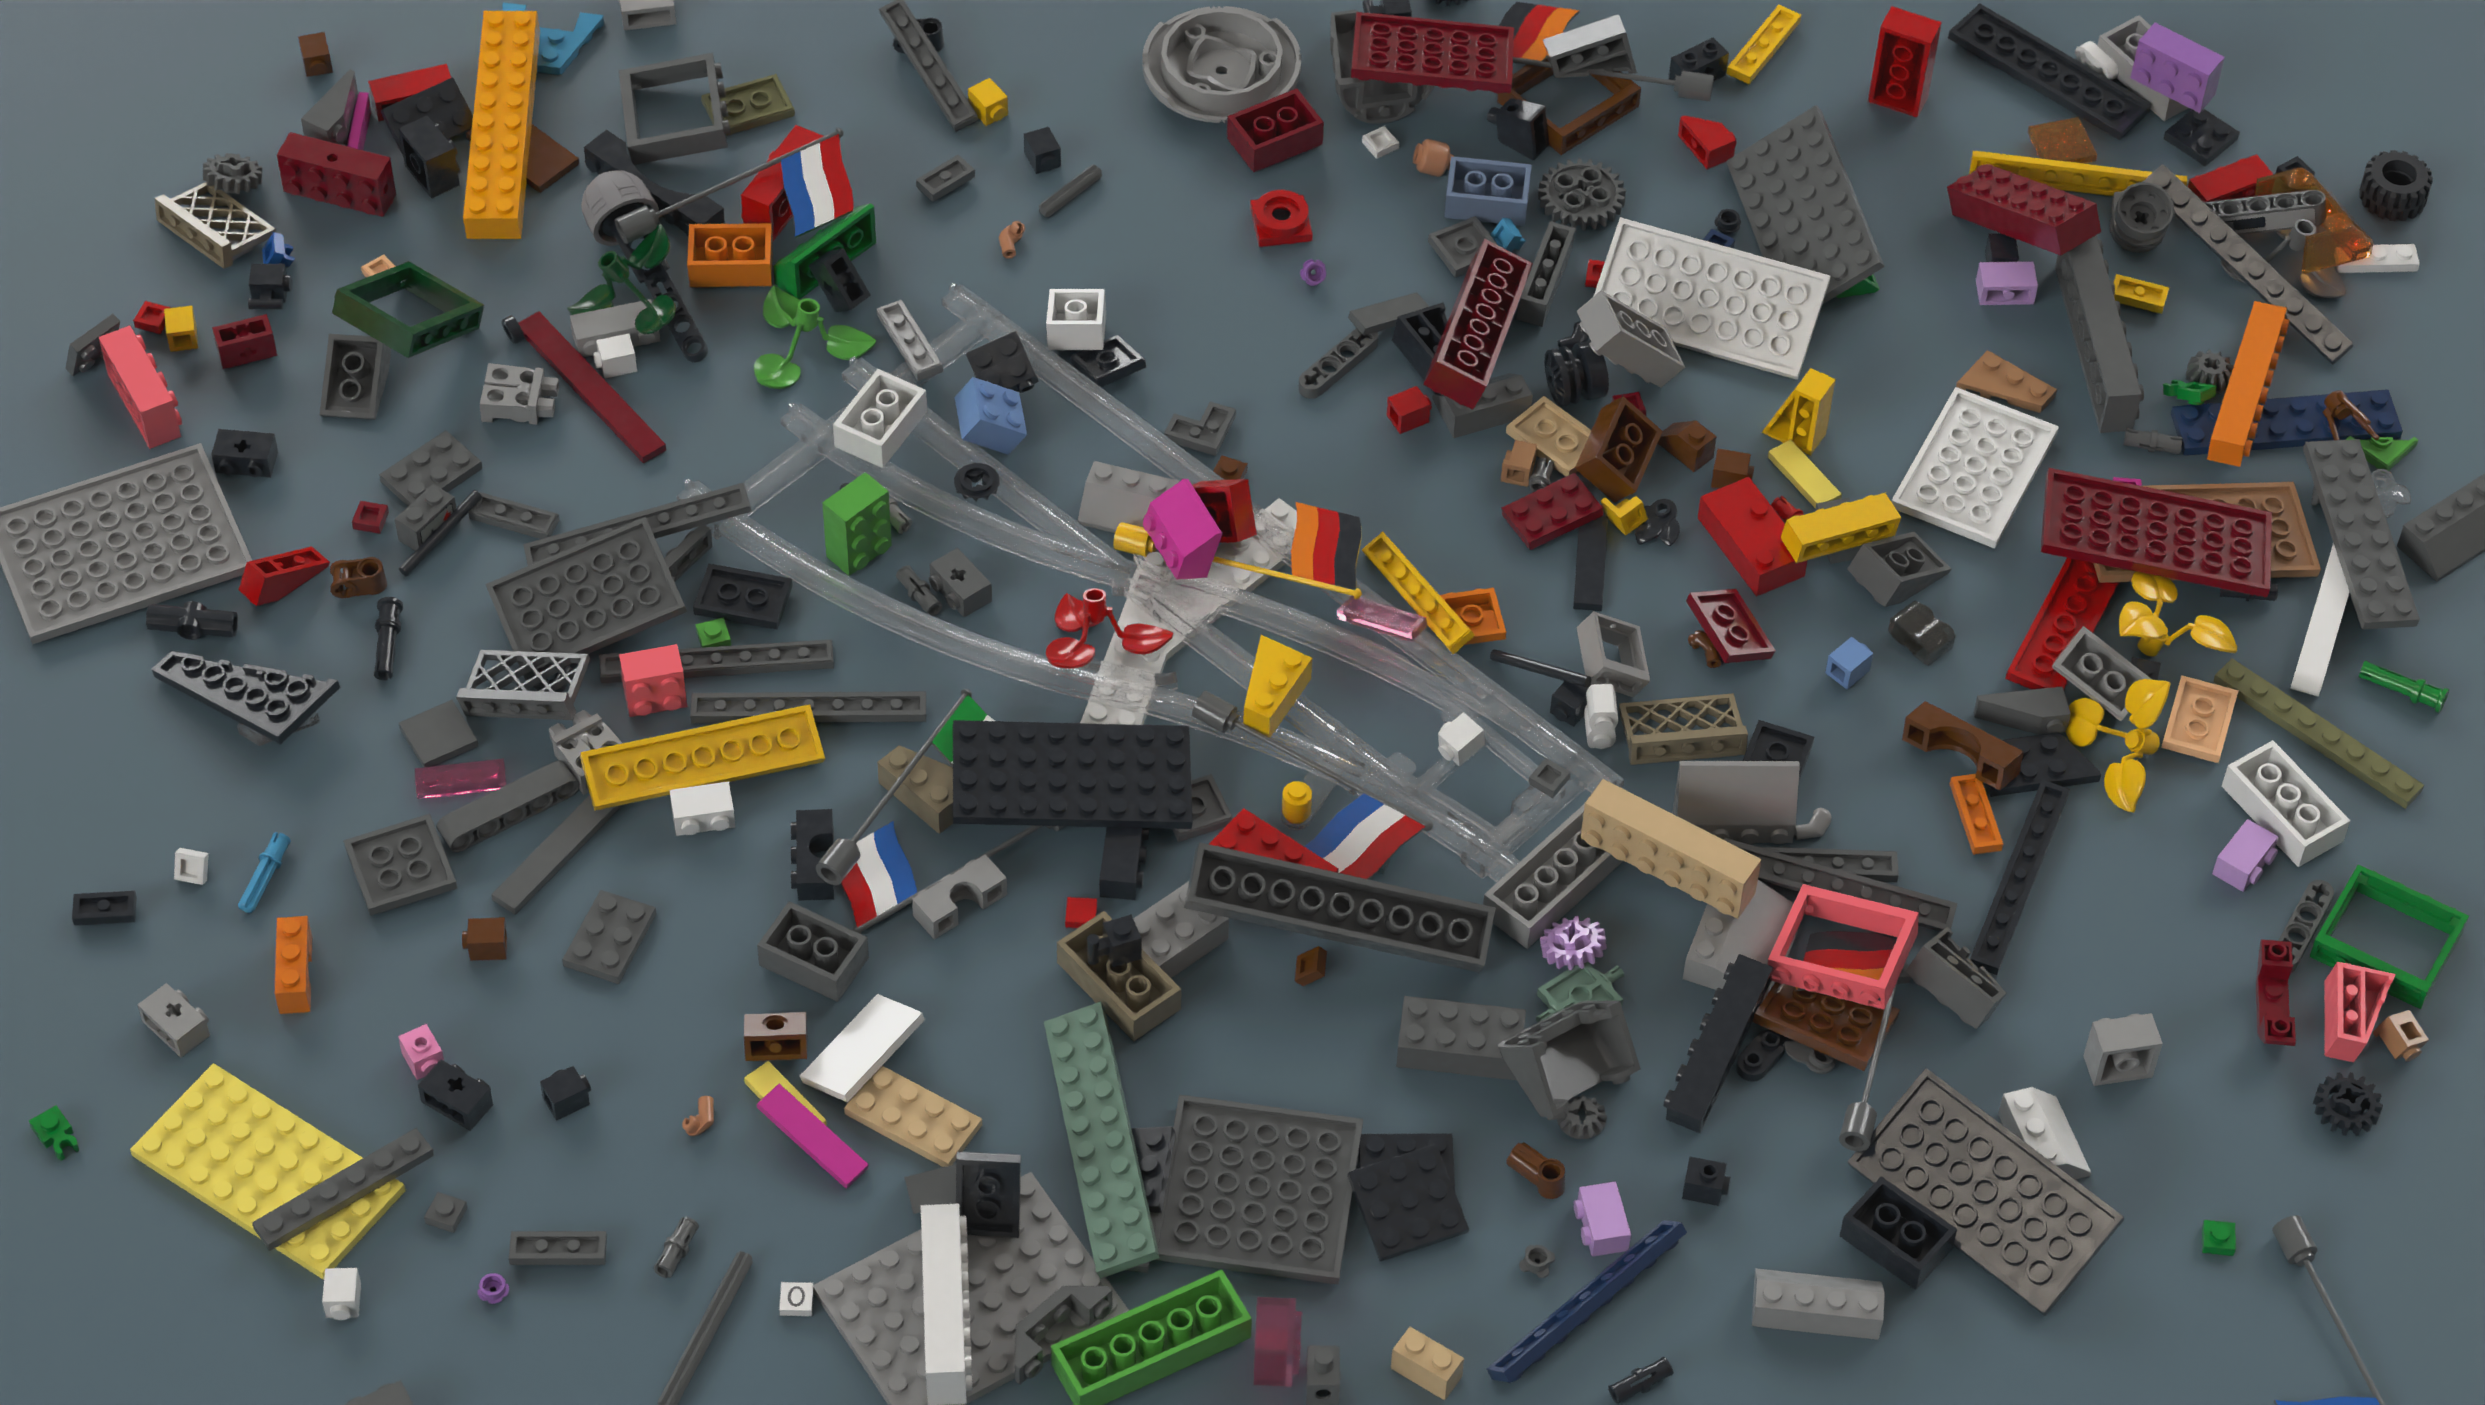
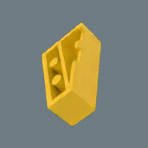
M1810 368L1761 433L1782 443L1792 440L1802 452L1811 456L1827 432L1836 379Z
M1261 635L1244 704L1243 724L1271 738L1310 682L1312 657Z

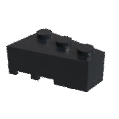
M1444 302L1398 316L1392 341L1424 381L1448 322L1445 315L1446 308Z

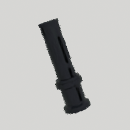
M383 597L377 602L379 618L375 622L378 642L374 677L379 680H388V678L391 679L393 677L396 635L401 630L399 615L403 610L402 601L394 597Z

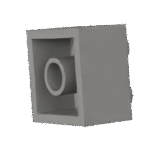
M2152 1013L2143 1015L2131 1014L2127 1017L2116 1019L2103 1018L2092 1023L2083 1056L2093 1086L2153 1077L2163 1043Z

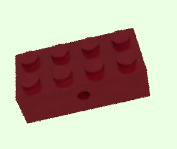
M292 132L288 134L276 154L283 191L292 195L381 217L385 216L397 195L390 157Z

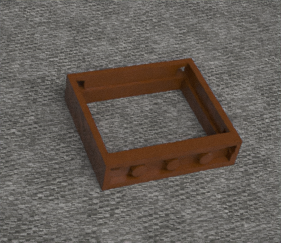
M1524 65L1519 71L1512 74L1511 93L1498 94L1497 102L1503 106L1512 98L1526 101L1520 95L1554 74L1552 68ZM1590 74L1614 95L1561 128L1557 127L1547 118L1549 146L1560 155H1563L1635 110L1640 104L1641 87L1631 79Z

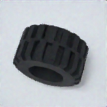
M2391 150L2390 153L2383 151L2380 152L2379 156L2374 155L2366 165L2359 189V197L2363 200V206L2369 207L2368 211L2372 214H2378L2379 218H2389V221H2395V219L2406 221L2407 217L2410 219L2415 218L2417 214L2423 211L2433 182L2430 168H2426L2427 164L2424 161H2419V157L2408 155V152L2402 151V153L2397 152V150Z

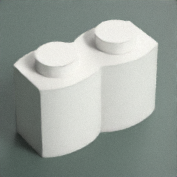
M1612 684L1590 685L1586 692L1587 705L1584 709L1587 744L1590 748H1609L1616 741L1615 727L1618 724L1615 688Z

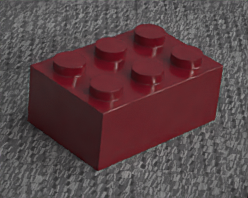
M1297 88L1227 116V139L1253 173L1323 145L1324 122Z

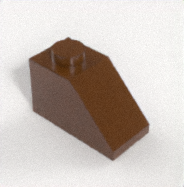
M1696 420L1676 422L1663 430L1658 444L1695 472L1714 458L1717 436Z

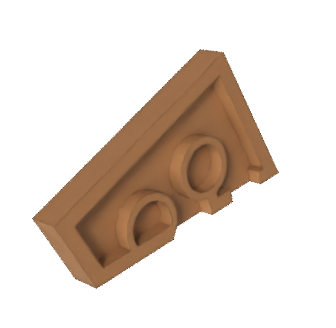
M1989 350L1963 375L1956 386L1965 391L1970 389L1980 392L1981 397L1988 399L1991 396L2006 399L2010 405L2039 413L2056 397L2057 389Z

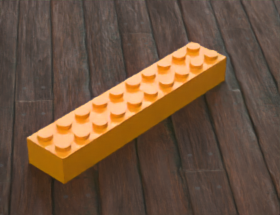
M484 11L463 213L467 239H521L526 175L540 41L537 11Z

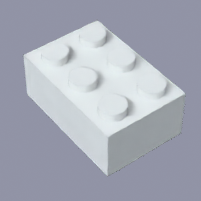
M877 369L833 424L834 447L884 468L927 413L926 390Z

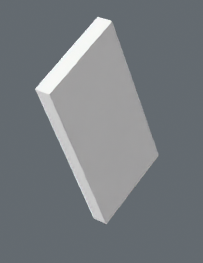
M877 994L800 1075L802 1083L848 1103L925 1020L923 1013Z

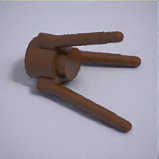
M2336 390L2325 398L2324 404L2327 408L2323 410V414L2328 420L2334 440L2340 439L2333 417L2342 420L2350 416V414L2374 440H2379V436L2370 427L2371 421L2347 398L2343 391Z

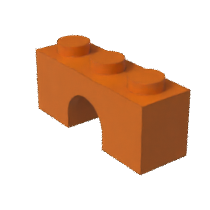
M308 916L277 918L275 997L279 1014L311 1011V984L308 962H312V933Z

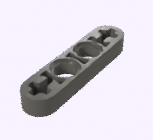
M1357 328L1300 375L1299 393L1311 399L1323 394L1376 349L1378 345V331L1362 335ZM1348 350L1352 351L1355 355L1344 357L1340 353ZM1325 366H1333L1337 370L1328 373L1323 371L1322 368Z
M2314 880L2310 882L2278 940L2292 942L2293 967L2291 973L2297 968L2331 904L2334 889L2326 881ZM2320 892L2323 895L2320 897L2318 904H2316L2313 900L2315 895ZM2304 911L2311 912L2316 919L2307 921L2300 916V913ZM2299 933L2303 936L2304 941L2295 942L2289 938V934Z

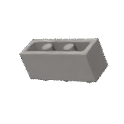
M642 301L570 315L572 336L576 349L582 357L593 356V352L598 351L596 340L629 333L632 345L635 347L659 342L660 333L657 331L652 334H642L636 329L635 319L637 315L647 308Z

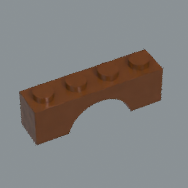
M1926 701L1905 718L1903 741L1925 752L1948 749L1968 756L1977 768L1975 778L1998 790L2003 789L2020 773L2024 751Z

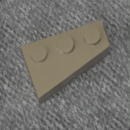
M899 745L877 762L879 784L889 791L916 756L917 752ZM923 755L893 795L940 834L953 824V767Z

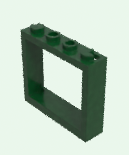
M408 261L337 289L334 295L335 300L332 314L405 357L410 358L479 329L484 304ZM406 289L445 313L410 327L370 304V302Z

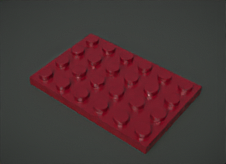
M1356 12L1351 78H1358L1363 81L1380 80L1387 83H1410L1415 86L1431 85L1440 88H1461L1468 91L1482 90L1491 91L1496 94L1511 93L1514 27Z

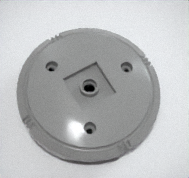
M1204 7L1184 12L1165 23L1160 22L1155 26L1144 45L1143 74L1151 92L1171 110L1199 121L1212 123L1223 121L1225 123L1227 116L1294 90L1300 78L1301 53L1293 33L1277 18L1270 19L1257 12L1238 7Z

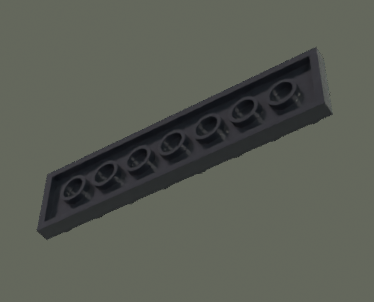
M1980 3L1949 30L1948 39L2118 140L2123 138L2150 112L2151 103Z

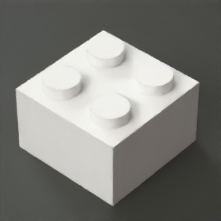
M1050 289L1046 321L1048 350H1103L1106 324L1105 289Z

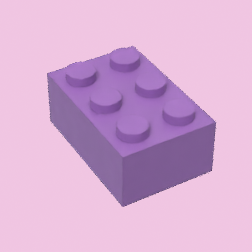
M2154 23L2138 42L2130 78L2200 113L2216 94L2225 57Z

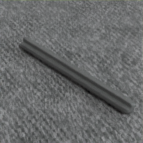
M743 1251L736 1253L658 1400V1405H678L753 1263L752 1256L749 1253Z

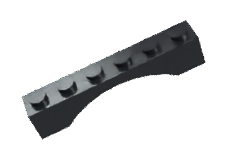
M607 129L584 146L585 164L591 172H596L600 175L604 172L621 170L634 174L649 189L658 205L659 211L696 195L676 192L650 181L632 163L627 152L626 142ZM707 196L662 216L669 224L675 225L684 231L688 237L689 224H725L724 207Z

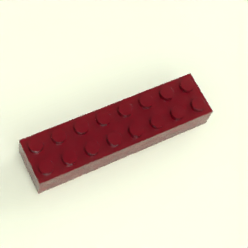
M1484 238L1470 263L1423 385L1436 393H1441L1456 401L1462 406L1472 410L1475 408L1488 385L1533 263Z

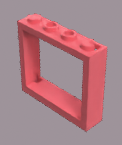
M1802 884L1768 958V965L1773 967L1772 981L1885 1010L1917 937L1919 913ZM1804 914L1898 937L1880 979L1876 980L1785 957Z

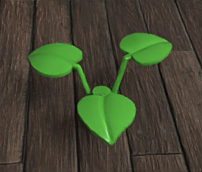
M774 285L764 300V319L776 328H784L788 325L793 327L797 325L786 359L778 354H764L756 360L754 374L757 382L769 388L783 389L794 385L799 380L801 369L790 361L792 360L801 331L810 332L817 325L819 326L822 338L828 341L826 345L827 351L839 359L853 360L859 358L875 346L876 340L860 330L845 325L831 326L827 334L823 325L824 318L819 317L820 305L817 301L809 298L800 300L783 292Z

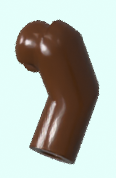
M1696 630L1694 634L1689 635V645L1693 649H1698L1701 646L1705 651L1707 666L1710 668L1719 667L1721 665L1720 655L1706 632Z

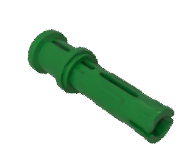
M2366 660L2359 673V678L2410 697L2409 700L2412 703L2417 704L2420 702L2433 707L2437 713H2440L2449 694L2448 688L2442 690L2427 684L2425 679H2418L2416 681Z

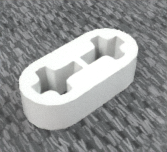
M2088 41L2076 48L2075 54L2079 62L2110 80L2117 78L2118 67L2116 63L2095 43Z

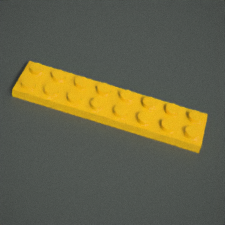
M809 704L588 750L580 753V759L594 811L670 795V790L727 781L732 782L822 763L825 760V755Z

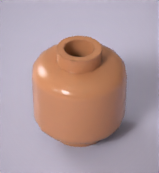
M1426 139L1422 144H1417L1413 155V164H1416V168L1420 173L1440 177L1446 170H1450L1451 156L1454 157V155L1450 154V147L1447 143Z

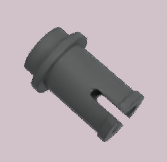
M1541 458L1537 461L1534 474L1530 476L1528 481L1533 492L1551 484L1550 477L1554 470V463L1550 459L1547 467H1544L1547 458Z

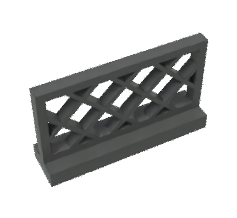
M480 650L466 688L459 689L456 698L465 716L573 720L576 714L573 704L590 658L588 654ZM487 660H498L500 662L487 671L484 669ZM518 661L526 662L525 665L513 672L509 668ZM545 662L553 664L540 673L536 669V667ZM572 663L578 664L576 669L567 674L563 670V668ZM503 670L507 671L508 675L497 682L492 680L491 677ZM532 670L535 676L521 684L518 678ZM559 671L563 677L548 685L545 679ZM486 680L491 684L485 689H476L478 685ZM513 681L517 684V687L512 690H500ZM540 682L544 686L539 691H527ZM567 683L570 685L568 693L554 692Z

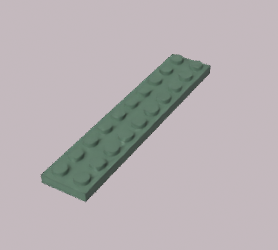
M1098 1002L1044 1022L1096 1273L1101 1279L1160 1257L1107 1016L1103 1004Z

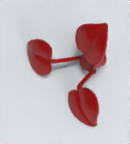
M1098 588L1086 590L1083 593V601L1066 593L1057 606L1055 624L1058 628L1067 632H1076L1083 628L1082 637L1079 641L1070 637L1053 640L1046 648V658L1048 663L1053 666L1065 669L1079 668L1090 663L1095 656V648L1085 644L1088 629L1103 622L1106 616L1109 617L1117 636L1123 638L1122 647L1135 654H1149L1159 650L1172 639L1173 632L1141 623L1127 625L1123 632L1113 615L1112 607H1107L1106 592Z

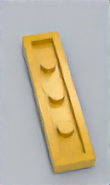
M1778 5L1728 65L1726 74L1750 85L1799 25L1801 14Z

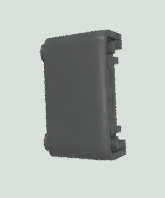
M1582 1001L1572 1004L1502 1041L1498 1045L1503 1060L1539 1115L1547 1117V1120L1563 1117L1565 1115L1564 1111L1569 1108L1567 1100L1602 1081H1612L1613 1084H1621L1630 1080L1631 1074L1641 1070L1620 1001Z

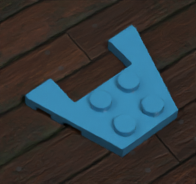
M505 2L502 5L503 11H527L526 5ZM580 12L574 31L540 27L537 72L562 75L579 55V49L583 44H588L593 38L594 31L597 28L601 29L604 24L603 15Z

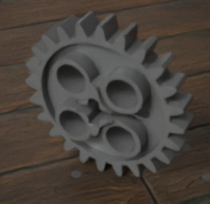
M1578 158L1575 164L1570 159H1567L1566 166L1558 162L1557 169L1550 167L1549 173L1543 174L1542 181L1539 182L1538 192L1540 208H1545V215L1552 214L1553 222L1560 219L1562 220V225L1570 223L1573 228L1581 225L1583 231H1586L1587 225H1591L1596 230L1597 223L1605 227L1607 226V219L1614 222L1615 216L1621 215V210L1625 205L1626 189L1623 188L1624 181L1619 180L1618 173L1611 174L1612 167L1602 169L1603 162H1599L1595 166L1592 165V159H1589L1587 163H1583L1582 159Z

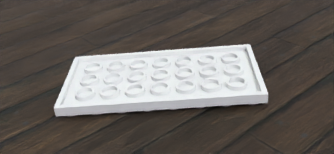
M1620 217L1594 296L1602 290L1664 326L1675 346L1798 380L1827 292L1830 275Z

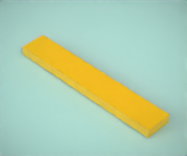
M1383 531L1362 549L1363 553L1452 654H1455L1475 636Z

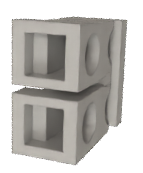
M488 363L484 381L485 385L483 386L480 400L481 422L493 423L494 418L512 419L516 422L529 421V424L537 425L539 417H554L555 399L543 398V396H558L559 378L544 377V368H535L533 370L525 367Z
M582 710L575 714L573 719L574 726L566 729L563 724L557 723L549 728V735L553 743L555 757L559 761L565 762L579 782V790L585 795L589 793L580 753L622 744V742L602 722V718L598 713L591 716L586 710Z

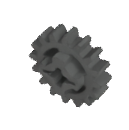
M225 153V157H221L217 154L215 159L207 158V162L203 163V181H207V186L215 185V190L225 189V193L240 194V190L250 192V188L257 189L258 184L262 183V166H258V161H250L248 156L240 158V154Z

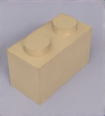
M1412 1327L1407 1329L1392 1349L1391 1369L1443 1400H1446L1462 1378L1464 1358Z

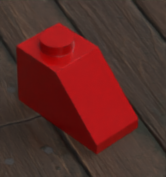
M1686 115L1680 117L1678 136L1707 170L1726 162L1734 156L1737 145L1736 137L1722 123Z

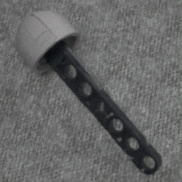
M621 170L604 172L593 179L586 187L582 197V212L594 239L606 246L619 245L626 259L629 260L635 249L631 248L632 242L626 244L622 240L617 230L615 219L642 206H647L648 209L653 208L655 212H658L659 208L649 189L634 174ZM648 235L643 236V237H641V238H639V239H643V240H644ZM666 259L649 270H636L632 268L639 283L645 282L654 300L662 295L657 287V283L662 282L667 291L664 295L671 297L673 301L679 303L674 318L667 325L685 358L690 362L702 361L708 353V347L666 271L670 268ZM681 322L690 323L687 331L683 333L676 331V327ZM691 344H701V349L697 353L690 354L687 352Z

